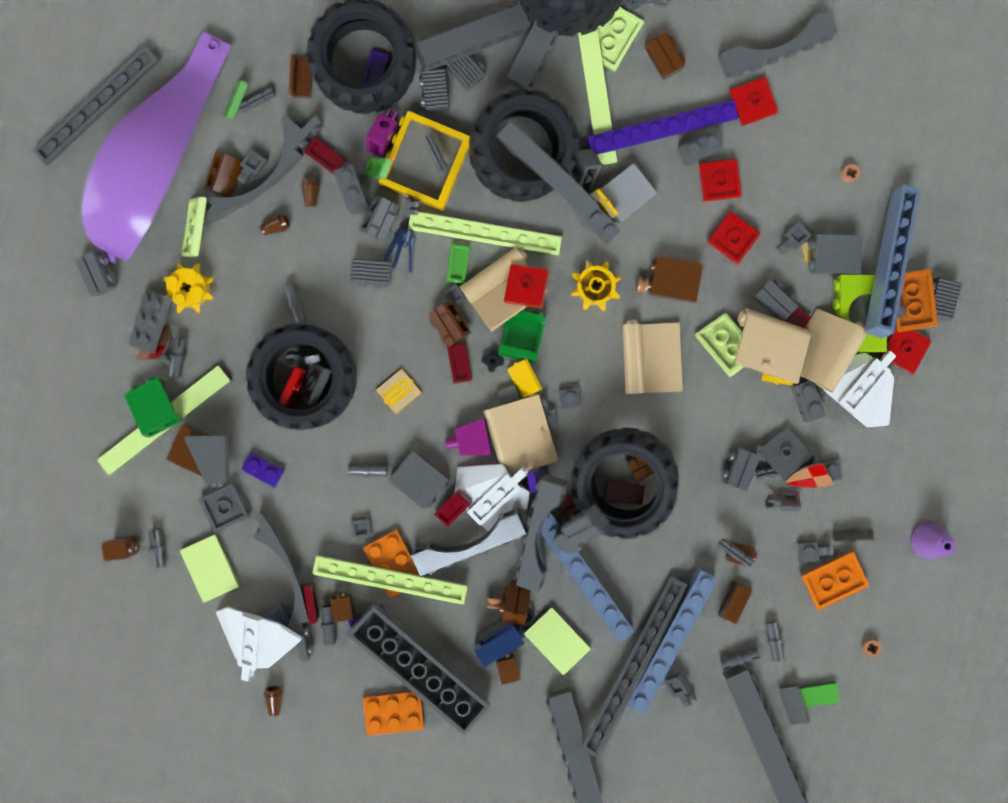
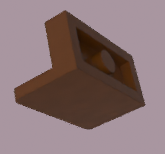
M291 53L289 93L292 98L311 99L313 76L308 66V58H297L295 54Z
M215 152L203 189L226 197H233L238 182L237 178L242 170L240 166L242 161L227 154Z
M734 581L718 615L724 620L737 624L753 590Z

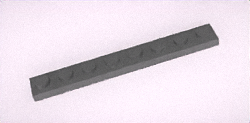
M144 45L32 151L45 165L51 164L160 61Z

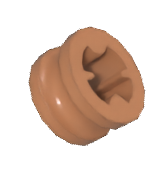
M849 164L841 170V178L847 183L857 180L860 176V169L855 164ZM849 170L854 171L852 177L846 175Z
M642 276L638 277L636 293L642 292L646 295L649 278L642 279Z
M497 596L487 597L488 604L486 608L500 609V604L504 598Z
M868 638L862 642L861 648L866 655L876 657L880 654L881 645L876 640ZM869 644L875 646V649L873 648V652L867 650V647H870Z

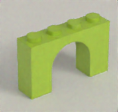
M875 275L836 276V279L833 281V290L836 291V299L833 300L835 316L850 321L849 308L851 303L859 296H872ZM867 334L857 353L887 352V336L879 338Z

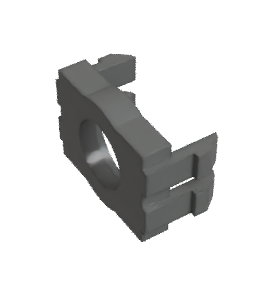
M406 197L404 217L418 215L420 209L411 207H419L420 201H412V198Z

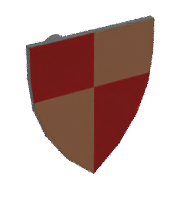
M169 324L162 329L155 354L140 350L135 358L136 361L161 360L166 365L170 364L171 359L165 354L171 344V328Z
M816 456L810 458L811 465L797 469L785 481L787 484L804 488L834 485L824 463H819Z

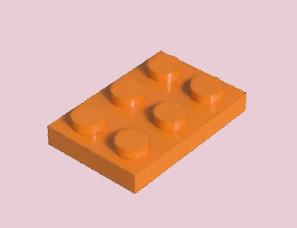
M931 268L905 273L900 302L906 306V313L902 318L896 320L898 332L938 326Z
M397 529L363 547L372 566L419 575L411 554ZM385 589L390 598L401 593Z
M853 551L800 575L818 611L870 586Z
M413 691L363 696L367 736L424 729L422 701Z

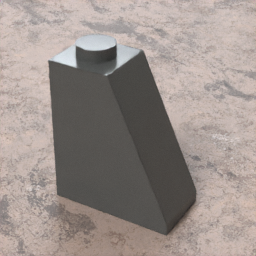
M229 435L185 436V441L205 483H212V487L224 486V483L229 482Z

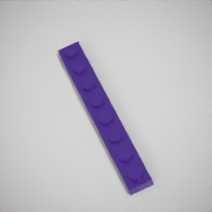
M731 100L588 136L587 142L589 149H592L596 155L734 121L739 118L735 101Z

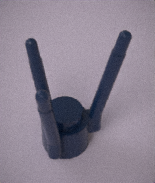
M400 228L398 233L394 235V239L383 259L387 261L397 243L398 248L392 269L396 268L402 247H408L409 244V273L413 272L415 239L412 238L413 232Z

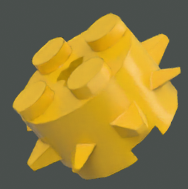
M588 260L586 261V269L582 273H572L571 276L577 283L576 289L570 294L571 296H579L580 300L583 301L584 310L591 305L599 306L602 311H606V302L610 298H620L615 289L616 283L621 280V276H613L612 272L608 271V262H605L602 266H593ZM594 281H596V284H600L598 291L591 287Z
M179 263L177 264V270L169 277H164L163 279L167 284V294L165 296L172 298L171 301L177 304V313H181L186 307L193 308L197 313H200V306L206 300H213L214 298L209 293L211 290L210 283L214 279L213 277H205L201 274L200 264L198 263L192 269L184 268ZM187 285H191V288H189L190 292L186 291Z

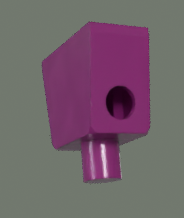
M389 109L386 116L383 114L378 115L366 136V151L380 158H385L392 144L394 134L397 133L396 120L399 117L397 112Z
M484 418L455 428L456 437L445 438L447 450L458 448L460 456L491 455Z

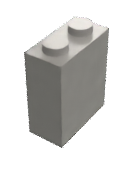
M634 163L600 189L619 213L611 219L619 225L658 194Z

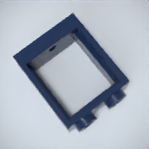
M512 623L487 640L483 641L480 639L475 642L474 652L483 667L485 668L524 644L525 631L522 626Z

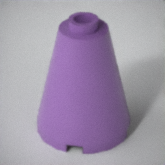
M923 522L914 529L915 531L910 538L911 547L921 558L934 560L954 553L956 543L942 525L935 522Z

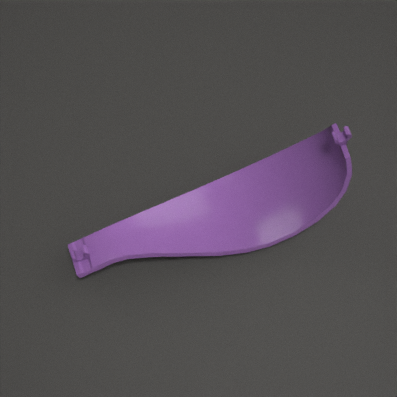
M202 32L185 67L166 85L129 112L114 127L103 142L91 166L84 188L82 222L89 240L97 248L107 252L109 262L116 265V258L128 261L143 238L181 162L213 83L232 45Z

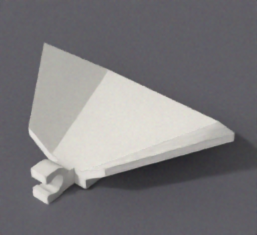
M891 351L885 352L879 361L867 353L857 354L854 356L834 392L824 391L864 426H887L890 421L894 377L887 366L896 355Z
M504 464L457 467L455 492L460 489L472 501V504L467 508V513L480 526L482 525L489 531L496 523L500 514L515 508H519L526 524L530 491L518 483L529 472L524 466L514 476L508 472Z
M225 607L216 611L232 652L238 660L237 665L242 667L241 680L247 682L250 680V676L253 677L257 668H269L303 639V637L281 623L231 607Z

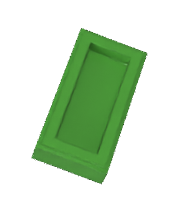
M242 80L236 81L222 117L234 119L248 83Z
M371 157L363 174L369 178L385 179L392 161L387 158Z
M451 244L446 282L465 283L471 246Z
M836 682L799 687L806 707L840 702L838 684Z

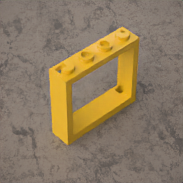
M407 111L406 116L402 115L399 133H395L392 139L393 148L391 151L388 150L385 158L392 161L386 178L379 179V184L382 187L444 212L470 149V136ZM411 121L462 141L438 200L387 180Z

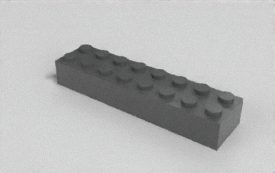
M373 602L348 630L347 636L464 736L490 708V702L483 694L376 602Z

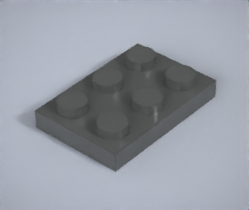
M145 290L141 298L139 313L135 317L134 329L129 337L130 346L155 354L172 298Z

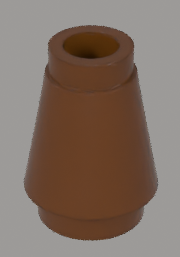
M302 179L303 184H301L305 207H317L320 188L318 179Z
M279 213L260 225V230L264 236L286 232L290 228L287 216L285 214L280 215Z
M268 686L263 693L269 716H278L280 714L283 692L279 686Z

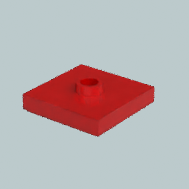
M766 77L729 90L731 99L735 101L741 127L779 113Z
M737 159L698 164L703 202L742 197Z
M730 211L707 243L738 265L761 233Z
M511 264L503 300L504 303L543 308L549 269Z
M895 325L894 333L887 340V352L891 351L896 355L891 363L910 374H914L932 340L914 330L898 332L897 325ZM885 352L880 353L879 356L882 357Z
M300 367L294 368L279 400L280 403L293 405L297 394L302 390V382L308 370Z

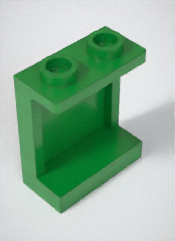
M523 309L507 320L498 355L519 361L527 359L529 363L535 364L547 317L543 316L541 312L532 311L530 313Z
M159 377L149 378L145 384L132 387L128 390V393L123 395L141 435L147 438H151L183 421L181 415L175 411L164 387L165 381Z

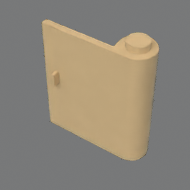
M515 247L459 287L491 332L527 307L508 304L503 301L511 264L529 267L525 261L527 256L521 248L518 250Z
M748 308L741 311L738 315V322L744 328L734 363L798 384L811 331Z
M816 309L805 329L811 331V337L800 376L833 393L867 336V333H864L866 326L860 322L855 324Z
M638 320L626 321V325H622L625 394L683 391L680 323L638 324Z
M539 395L483 411L498 463L504 464L512 476L523 466L530 470L558 461Z

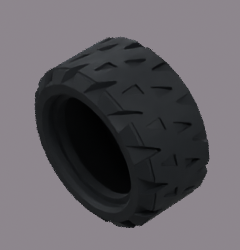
M344 0L345 3H335L324 10V16L316 19L310 30L311 36L307 40L306 55L308 57V66L315 82L326 98L345 111L351 110L355 114H370L373 111L378 113L390 108L395 101L398 102L406 94L415 74L416 58L412 37L407 25H405L397 12L377 0ZM358 30H370L381 34L391 43L394 51L391 65L381 78L372 83L363 85L348 83L339 78L332 70L333 51L338 42L347 34Z
M520 0V3H523V11L531 21L536 19L537 26L549 33L556 31L560 36L572 37L576 33L585 35L598 29L599 25L601 27L606 25L614 17L615 12L618 11L622 0Z
M517 89L511 90L507 94L499 95L482 111L472 128L469 138L470 150L468 153L470 164L476 171V177L484 187L491 190V193L502 199H511L514 202H527L546 196L554 189L539 175L531 177L519 176L508 171L499 162L493 145L496 127L504 120L514 117H524L537 122L549 136L552 146L551 158L568 175L571 174L576 164L575 160L579 153V138H577V127L573 117L568 116L566 107L556 98L552 100L547 93L535 89L532 91Z
M295 323L276 328L263 336V340L255 345L249 356L251 359L246 366L245 381H248L247 392L251 402L256 405L257 411L277 426L286 429L306 430L329 424L347 409L350 400L354 396L357 372L351 352L337 336L320 327ZM299 345H311L319 349L327 357L333 374L332 385L328 395L321 403L307 410L296 409L280 403V397L273 385V370L277 360L284 352Z
M623 427L617 430L614 428L593 438L579 456L571 476L572 500L576 510L580 512L592 505L597 506L601 511V515L603 514L608 520V525L605 527L606 531L603 535L612 538L618 536L621 539L638 538L639 535H648L657 530L660 524L664 523L672 513L677 501L679 472L673 454L665 444L660 442L658 437L647 431H639L638 428ZM629 454L645 461L654 471L658 483L657 493L649 503L638 509L622 510L606 503L596 489L594 482L596 467L603 460L614 455Z

